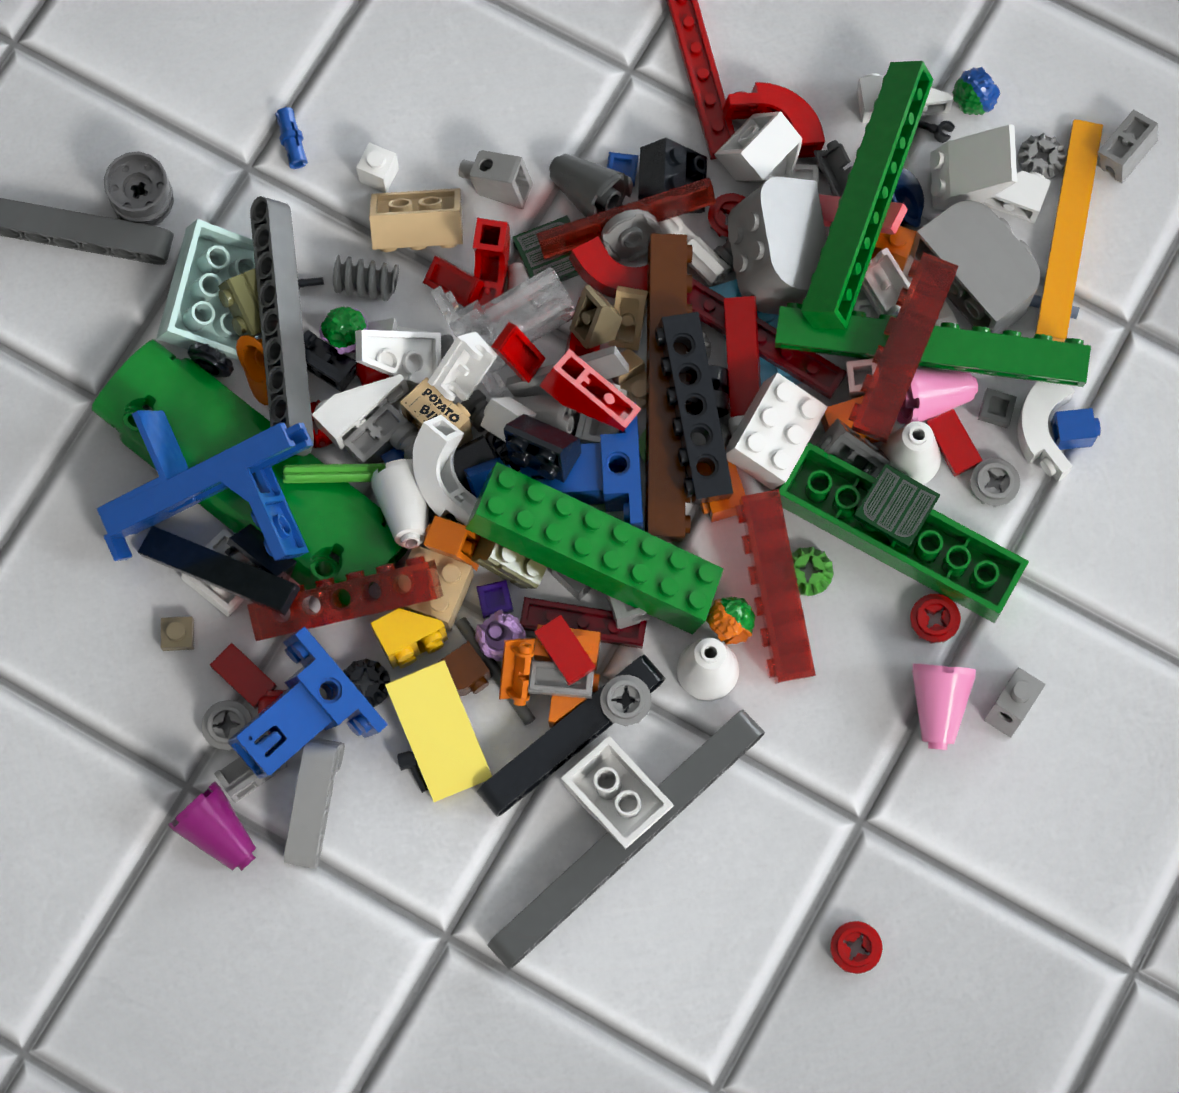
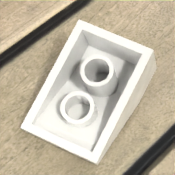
M1009 124L951 140L930 153L933 208L945 211L953 204L961 201L982 203L1017 182L1014 125Z
M610 736L561 777L565 788L625 849L674 806Z

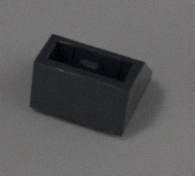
M663 138L640 147L638 203L658 212H705L707 157L668 138Z
M526 414L507 423L503 429L509 459L521 468L530 467L538 471L541 476L548 480L557 479L564 483L581 454L580 438Z

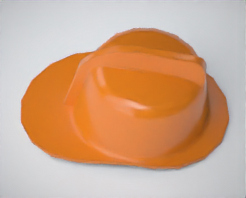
M242 335L236 344L237 356L244 369L253 396L261 404L268 405L262 338L255 339L249 335Z

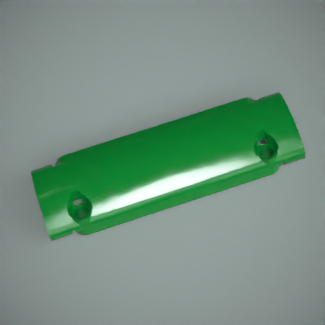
M155 339L148 341L118 369L92 405L94 413L113 428L116 427V430L120 432L121 442L155 470L154 463L132 416V413L138 410H145L142 408L145 404L150 406L152 411H164L189 468L271 427L268 419L189 358L181 360L176 358L173 353ZM311 453L303 457L294 455L272 466L309 553L298 558H293L297 561V564L290 577L315 596L327 595L331 602L350 616L364 602L369 587L405 555L408 548H404L395 542L381 508L348 482L284 483L282 469L285 465L324 464ZM230 488L198 503L234 533L239 532L249 524H252L262 533L261 529L252 520V508L249 502ZM332 552L340 557L339 562H336L329 555Z

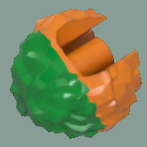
M731 596L714 601L706 622L717 634L720 641H724L726 645L746 642L748 637L752 636L756 616L752 611V607L744 598Z

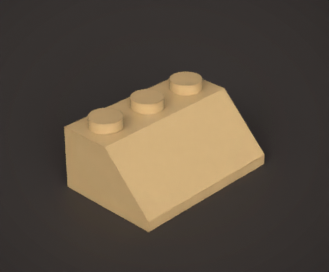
M461 189L371 194L369 220L372 249L392 252L397 250V248L410 247L412 250H423L427 246L453 248L457 244H463Z

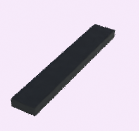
M155 526L151 527L138 550L142 557L284 616L287 614L300 590V587L293 582Z

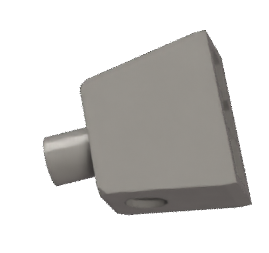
M481 150L478 152L475 162L464 159L459 166V177L470 179L477 194L519 209L524 208L533 182L522 157Z
M1018 667L984 721L1011 738L1046 684ZM1000 712L1006 713L1012 720L1005 718Z

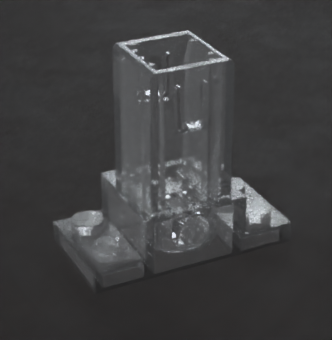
M552 267L546 268L482 306L476 300L460 309L451 291L444 293L441 286L430 291L456 338L457 336L476 332L479 336H489L485 342L490 347L508 322L515 324L531 342H534L572 320L576 311L573 301ZM535 303L537 305L536 309L538 312H536L532 306ZM499 355L481 380L491 398L504 397L503 393L507 391L502 378L497 372L506 367L507 364Z

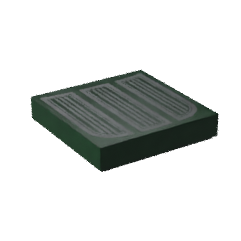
M568 215L512 237L522 263L525 265V270L536 292L579 275L569 257L572 249L581 244Z
M885 464L856 511L854 519L909 549L937 503L940 494L890 465Z

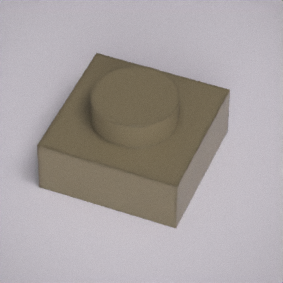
M192 616L161 618L162 651L194 650V619Z

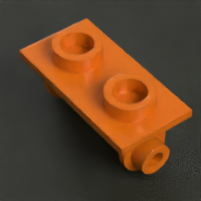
M535 638L505 640L499 691L500 700L513 699L514 705L525 706L526 701L530 699L528 685L530 664L535 653Z

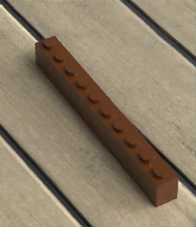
M651 233L647 250L645 532L666 542H682L685 534H690L691 516L685 515V504L690 503L691 497H686L683 480L686 478L685 466H680L678 459V448L682 447L680 437L675 436L673 432L672 418L676 417L674 406H669L667 401L666 388L670 387L668 376H663L660 359L664 357L662 346H657L655 328L658 327L662 317L692 313V304H687V293L692 292V274H687V263H692L693 247L692 245H687V235ZM675 343L673 345L674 350L678 354L685 355L689 352L687 346L683 343ZM686 372L679 374V379L682 383L691 382V374ZM692 402L685 404L687 412H691Z

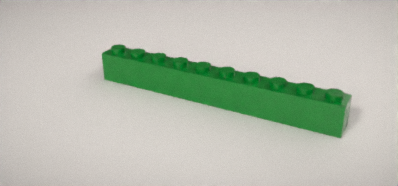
M923 61L890 62L887 73L883 77L880 93L874 102L871 118L865 127L862 143L857 149L853 168L848 174L844 193L839 199L835 218L830 224L826 243L821 249L817 268L812 274L808 293L802 302L801 312L813 329H846L934 80Z
M787 303V307L780 306L775 348L860 359L877 358V361L1078 387H1083L1087 383L1091 345H1084V340L1066 338L1065 342L1052 341V336L1035 334L1034 338L1021 337V332L1004 330L1003 334L990 333V328L973 326L972 330L959 329V324L942 322L941 326L928 325L929 321L918 318H911L910 322L897 321L898 317L893 315L881 314L879 318L866 317L867 313L855 310L852 311L846 329H813L801 312L802 304Z

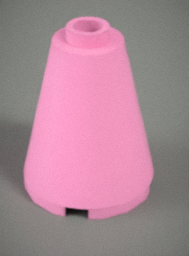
M901 365L893 368L889 378V385L894 384L895 393L889 394L892 411L899 424L905 423V426L915 421L923 422L972 401L978 392L977 379L969 372Z
M913 664L912 674L922 741L928 742V748L947 750L948 744L955 743L976 677V669Z

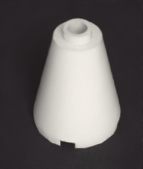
M911 422L890 434L881 446V450L891 462L889 464L891 467L923 485L928 483L939 470L941 463L940 450L932 429L924 422Z
M412 459L390 461L385 464L386 468L379 473L378 469L373 472L371 478L372 490L395 542L404 548H416L425 541L424 537L426 536L430 507L417 486Z
M715 638L701 639L691 643L682 651L677 662V677L680 686L697 700L714 701L725 697L734 688L739 677V663L735 653L730 647Z

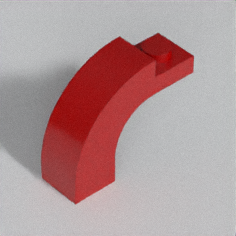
M755 82L751 93L739 91L728 94L723 107L724 120L749 119L753 114L781 111L802 137L798 158L815 157L813 151L822 150L825 137L821 122L812 107L793 91L776 84Z
M477 218L472 247L475 251L474 276L484 281V284L473 308L468 309L469 317L499 321L509 260L510 227L508 222Z
M599 236L572 249L569 257L572 265L579 276L596 291L612 298L616 297L618 286L647 291V265L628 267L616 262L608 254Z

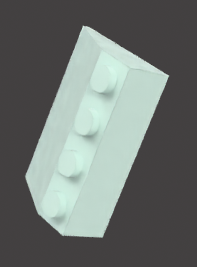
M199 219L186 228L156 339L184 349H189L195 342L202 343L203 345L208 344L210 347L217 348L219 352L224 353L227 358L239 360L236 344L242 335L239 336L233 329V316L229 308L222 305L218 293L220 289L218 286L229 278L255 268L252 239Z

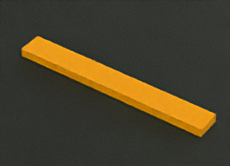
M1077 119L1073 120L1035 331V334L1050 335L1053 337L1052 341L1065 342L1067 338L1103 129L1102 124Z

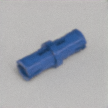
M281 108L275 113L281 131L279 139L281 145L285 147L289 167L299 169L308 164L302 145L303 134L296 124L293 108Z

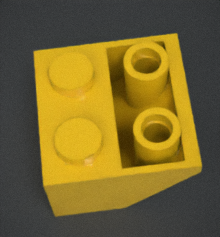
M400 608L370 623L375 637L392 669L398 666L400 669L410 666L416 662V656L426 651L428 654L434 653L443 648L444 642L448 640L442 620Z

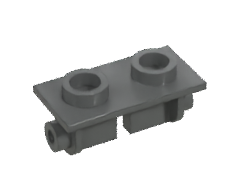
M834 140L827 144L828 150H814L813 153L818 161V168L825 174L830 184L832 195L842 197L847 184L848 174L853 166L844 171L843 167L851 161L843 144Z

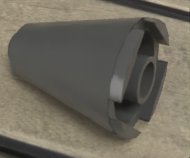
M569 154L555 157L550 164L551 180L595 227L598 228V225L604 228L611 218L622 213L626 206L622 202L625 196L631 197L633 188L632 180L626 174Z

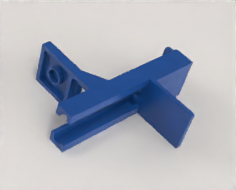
M138 410L132 413L159 477L97 508L108 533L104 535V539L114 561L127 560L132 557L125 539L126 536L138 534L228 488L249 502L252 508V520L261 529L265 538V549L275 561L298 558L309 553L272 469V466L314 446L304 423H297L289 428L286 427L285 423H278L189 468L164 411Z

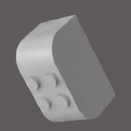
M773 177L732 208L728 216V239L731 243L733 268L736 272L737 284L743 297L756 296L757 311L779 315L780 306L787 307V303L802 304L804 298H806L812 274L817 268L820 252L826 243L827 237L817 182L788 177Z
M961 201L947 208L916 233L910 255L925 272L929 273L934 283L972 326L990 328V333L1001 334L1025 315L1040 282V269L1038 263L1031 255L1029 246L1024 241H1019L1013 235L1011 227L1005 219L998 218L989 207L982 203Z

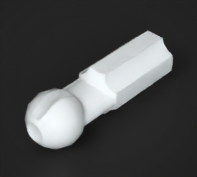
M666 212L657 218L662 231L661 234L687 235V245H692L693 247L692 263L687 264L710 287L720 284L731 270L730 266L700 237H697L683 223L679 215L673 212Z

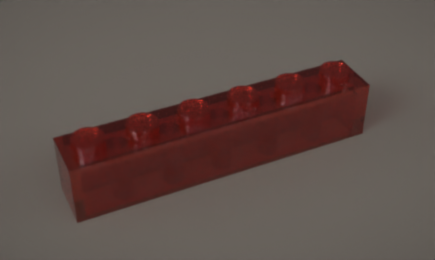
M923 252L920 260L914 258L908 276L913 278L909 289L903 287L896 302V305L901 307L897 318L890 317L884 334L889 335L885 347L878 346L872 361L877 364L873 376L870 374L866 375L860 390L866 394L861 404L855 402L848 419L854 422L852 425L853 431L887 444L957 273L958 265Z
M779 489L741 496L739 499L740 505H735L738 523H744L746 535L741 536L744 554H750L752 566L747 567L750 585H756L758 597L753 598L756 615H762L764 628L760 629L762 646H768L770 659L766 660L768 676L775 679V684L814 677L816 674Z

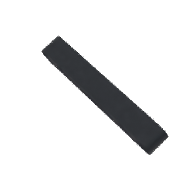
M645 654L637 658L615 676H635L647 685L650 693L656 690L666 679ZM604 686L592 695V699L585 700L477 790V794L496 817L508 811L614 724L603 714L600 697ZM624 688L622 698L617 699V703L622 704L624 713H627L631 703L640 702L630 699L629 693H627L628 688Z

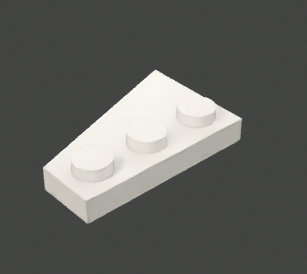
M382 330L355 331L356 362L392 377L401 374L406 382L411 385L417 386L426 377L430 379L441 362V333Z

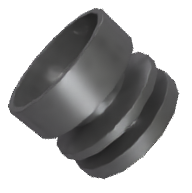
M138 151L125 153L115 158L108 166L104 176V189L112 208L120 220L155 226L168 216L174 203L173 189L160 161L150 154Z

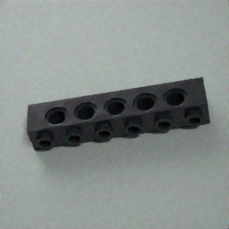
M699 312L662 317L658 327L655 328V338L657 346H662L664 357L660 359L663 376H668L670 387L666 388L668 405L674 406L676 417L672 418L674 435L680 437L682 448H678V459L680 466H685L687 478L683 480L686 497H691L692 505L729 499L733 494V488ZM675 343H683L687 346L689 353L685 355L678 354L674 350L673 345ZM683 372L691 374L694 378V383L691 385L682 383L679 379V374ZM689 402L697 404L700 414H689L685 409V404ZM694 432L701 433L706 439V444H694L691 440V434ZM701 462L707 463L711 467V475H701L697 471L696 465Z

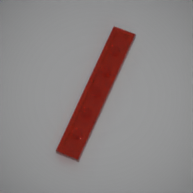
M710 178L702 179L539 232L536 235L543 257L547 259L571 251L597 236L601 240V232L606 223L615 215L627 210L639 209L648 211L656 217L658 222L716 204L713 185Z

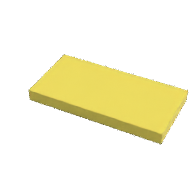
M445 660L385 684L433 802L478 785L492 777Z

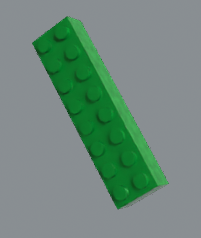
M808 442L788 480L779 489L775 502L776 505L939 594L947 596L952 601L995 624L1028 565V560L932 509L909 549L901 546L854 519L856 511L876 478L832 454H827L823 449Z
M496 462L487 475L465 528L627 605L640 608L647 612V614L692 635L707 619L724 568L499 462Z

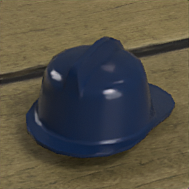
M903 168L891 202L903 203L908 209L900 226L907 227L910 225L916 228L921 223L924 194L914 174L908 169Z

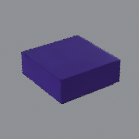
M507 580L476 587L483 619L489 618L501 609L504 613L514 612Z

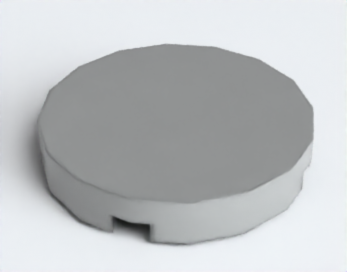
M639 209L627 210L615 215L606 223L601 232V242L614 260L628 259L629 262L637 261L647 256L650 234H661L662 231L656 217L648 211Z

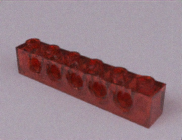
M424 556L405 560L407 566L396 569L394 563L375 567L376 573L365 576L364 570L345 574L346 581L335 583L334 577L315 581L316 588L305 590L304 584L298 585L300 590L290 606L291 614L288 620L282 618L279 613L256 603L247 604L255 640L260 641L294 633L304 626L306 629H311L443 597L435 559L426 562ZM402 574L408 576L411 580V588L408 592L403 591L399 587L398 580ZM371 582L377 583L381 588V594L378 599L373 598L369 594L368 587ZM341 589L347 590L350 594L351 600L348 606L343 605L339 601L338 594ZM311 596L316 597L320 601L321 607L318 613L313 612L309 607Z

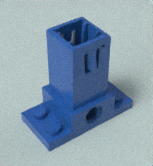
M637 415L624 431L619 430V433L600 434L601 443L580 444L581 454L564 483L557 479L533 478L541 477L538 471L530 467H520V473L588 505L605 504L606 512L623 511L624 522L644 531Z
M305 626L283 641L287 647L285 652L289 658L296 664L300 662L303 665L301 669L284 682L289 688L228 740L229 745L259 779L274 773L323 729L326 731L336 727L346 718L349 719L347 725L357 736L362 735L364 738L378 734L388 725ZM320 687L325 690L326 699L320 695ZM266 731L270 733V735L263 736L254 744V741L258 739L261 735H263Z

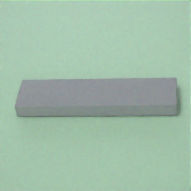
M616 346L579 356L606 380L629 373V364ZM556 363L539 368L529 383L521 380L518 375L509 377L506 381V387L514 397L548 394L539 385Z

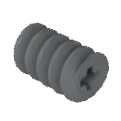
M338 255L333 269L335 293H341L345 288L347 295H353L357 289L359 297H365L369 291L371 299H377L381 293L382 300L388 301L396 290L399 265L395 264L392 272H388L387 263L383 262L380 270H376V264L373 260L368 268H365L364 260L361 258L357 265L353 266L352 257L348 256L345 263L341 264L340 255Z

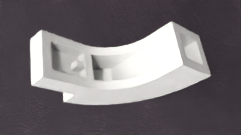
M1037 381L1027 395L1019 413L1017 423L1018 442L1028 464L1039 458L1044 472L1050 477L1053 476L1058 482L1069 474L1073 466L1052 440L1048 430V418L1054 411L1071 400L1075 390L1070 385Z
M439 415L423 422L415 439L412 457L415 480L421 495L434 513L439 517L451 513L457 521L467 525L477 498L462 486L454 469V454L464 433L445 417Z

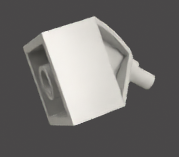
M781 111L753 114L714 155L735 181L766 182L773 177L790 178L798 160L802 137Z

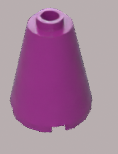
M213 782L208 787L209 789L194 799L168 826L172 831L232 871L236 867L242 871L256 858L252 854L256 847L222 788L216 782Z

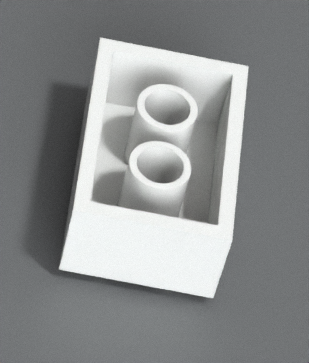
M777 372L762 383L725 449L727 460L769 489L777 488L788 480L828 406Z

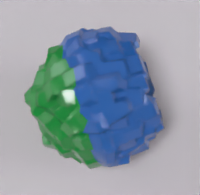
M973 67L968 71H963L961 77L956 81L952 93L953 100L964 114L983 115L994 109V105L997 104V99L1000 95V90L983 67Z

